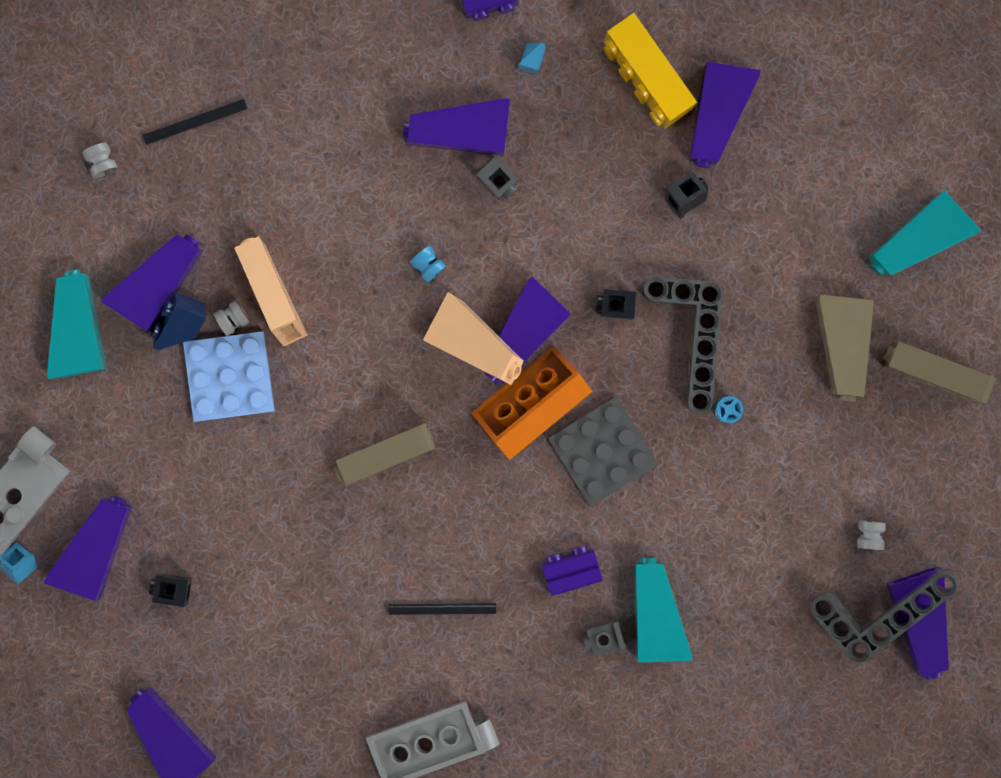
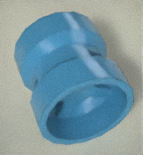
M431 246L423 249L409 262L414 269H418L422 273L421 278L426 283L430 282L436 277V274H440L447 267L442 260L436 258L435 251Z

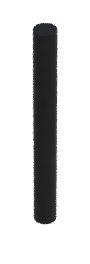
M245 99L143 134V138L148 145L248 108Z
M496 603L389 604V615L496 614Z

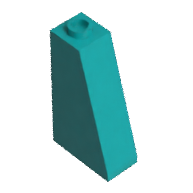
M944 190L930 200L868 257L872 262L870 267L879 276L884 275L888 277L978 234L981 229Z
M80 270L64 272L65 277L56 278L47 368L48 379H59L107 369L90 278L88 274L81 273Z
M641 557L640 562H634L636 659L638 662L692 661V653L664 565L661 562H656V557Z

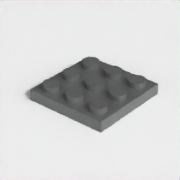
M617 396L548 438L590 507L659 465Z

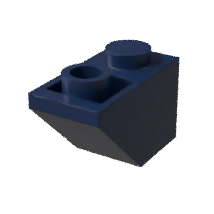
M175 292L171 301L167 300L165 302L160 321H155L151 328L150 336L153 337V349L161 350L195 339L206 319L205 303Z

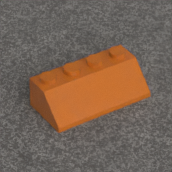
M553 345L522 370L512 385L508 383L471 414L506 457L511 460L593 391L578 371Z

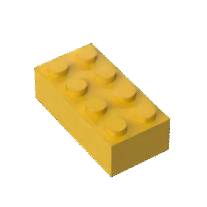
M635 13L607 31L604 39V44L606 45L603 47L604 52L611 61L616 59L621 67L618 69L620 75L627 83L631 81L635 86V96L642 105L647 103L652 110L649 115L657 126L662 125L666 129L694 108L697 101Z

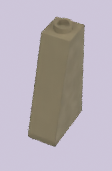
M818 295L815 298L832 394L840 395V401L856 402V397H864L874 300Z
M900 341L893 342L892 346L888 345L882 356V360H885L883 367L971 404H986L997 379Z
M424 423L336 460L337 466L334 467V471L339 482L344 481L345 485H349L434 450L437 447L427 423Z

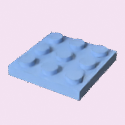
M264 332L183 342L194 422L275 411Z

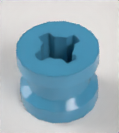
M733 396L722 397L716 402L714 413L720 421L734 423L741 418L743 405L741 401Z

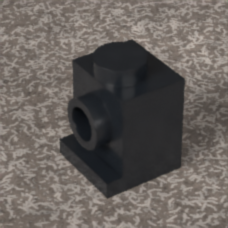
M691 171L666 187L665 200L676 215L682 219L686 213L707 200L708 186L701 177L698 178Z
M604 289L602 295H597L596 311H601V317L633 320L635 317L636 292ZM612 300H617L620 303L618 310L611 309L610 303Z
M167 574L156 575V578L151 580L149 595H153L152 603L179 607L187 606L192 578ZM168 584L175 586L176 590L173 594L167 592L166 587Z

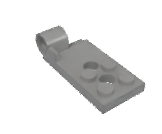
M35 426L23 435L15 450L8 457L9 460L0 470V511L4 515V520L0 524V556L4 554L71 472L50 455L56 443ZM18 489L21 492L22 498L19 503L12 505L9 503L7 495L11 490Z
M466 701L453 704L366 737L381 778H416L483 754L500 744L490 718L473 722ZM419 739H430L433 744L432 750H422L419 746ZM396 747L405 748L408 752L407 759H398L394 754V749Z

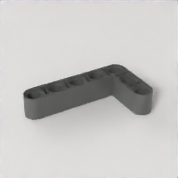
M653 277L646 281L642 288L643 296L647 301L694 306L686 406L693 413H706L713 404L722 290L714 282ZM651 283H658L661 286L662 293L659 297H653L649 294L648 287ZM678 285H683L688 289V297L684 300L679 299L675 294V289ZM704 288H711L715 292V298L712 302H707L703 299L702 291ZM703 314L709 315L713 320V324L709 329H705L700 325V317ZM700 341H706L710 345V352L706 356L701 355L697 350ZM699 367L706 369L708 372V378L703 383L698 382L695 378V371ZM697 394L703 395L706 400L705 406L702 409H696L693 406L692 400Z
M942 568L864 628L838 597L830 591H822L815 597L811 604V612L850 660L856 663H863L953 596L958 587L959 577L952 569ZM947 577L952 581L953 586L949 589L942 588L938 583V579ZM926 594L930 597L931 603L922 605L917 601L916 596ZM818 601H828L831 605V610H822L819 607ZM898 610L906 611L910 619L901 621L897 619L895 612ZM836 622H845L849 627V631H839L836 627ZM884 627L888 632V636L879 637L876 635L874 628ZM853 644H864L867 648V652H857L854 649Z

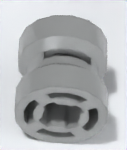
M108 143L96 144L82 152L85 161L92 165L90 172L93 178L105 176V170L109 169L110 173L118 169L115 160L109 159L111 150Z
M237 299L229 303V307L225 310L219 309L213 313L226 336L234 333L235 328L238 326H245L250 323L249 317Z
M859 520L858 529L863 534H860V538L857 539V548L884 550L885 541L880 534L886 531V523Z

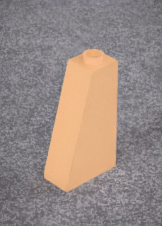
M259 236L245 239L239 246L235 247V251L271 332L283 346L307 336L308 334L265 244Z
M448 292L423 340L512 385L513 381L520 375L523 360L468 305Z

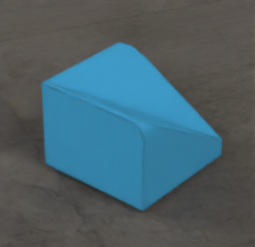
M526 44L522 60L518 64V69L537 75L545 53V44Z
M17 542L0 556V570L17 584L36 570L38 566L34 556Z

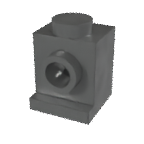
M497 156L477 173V178L498 200L501 197L507 200L518 189L515 186L518 183V178ZM500 176L504 179L505 182L502 186L495 185L494 179Z
M617 619L586 628L587 635L583 636L587 652L592 650L594 656L626 648ZM601 635H606L608 637V642L606 644H600L598 642V639Z

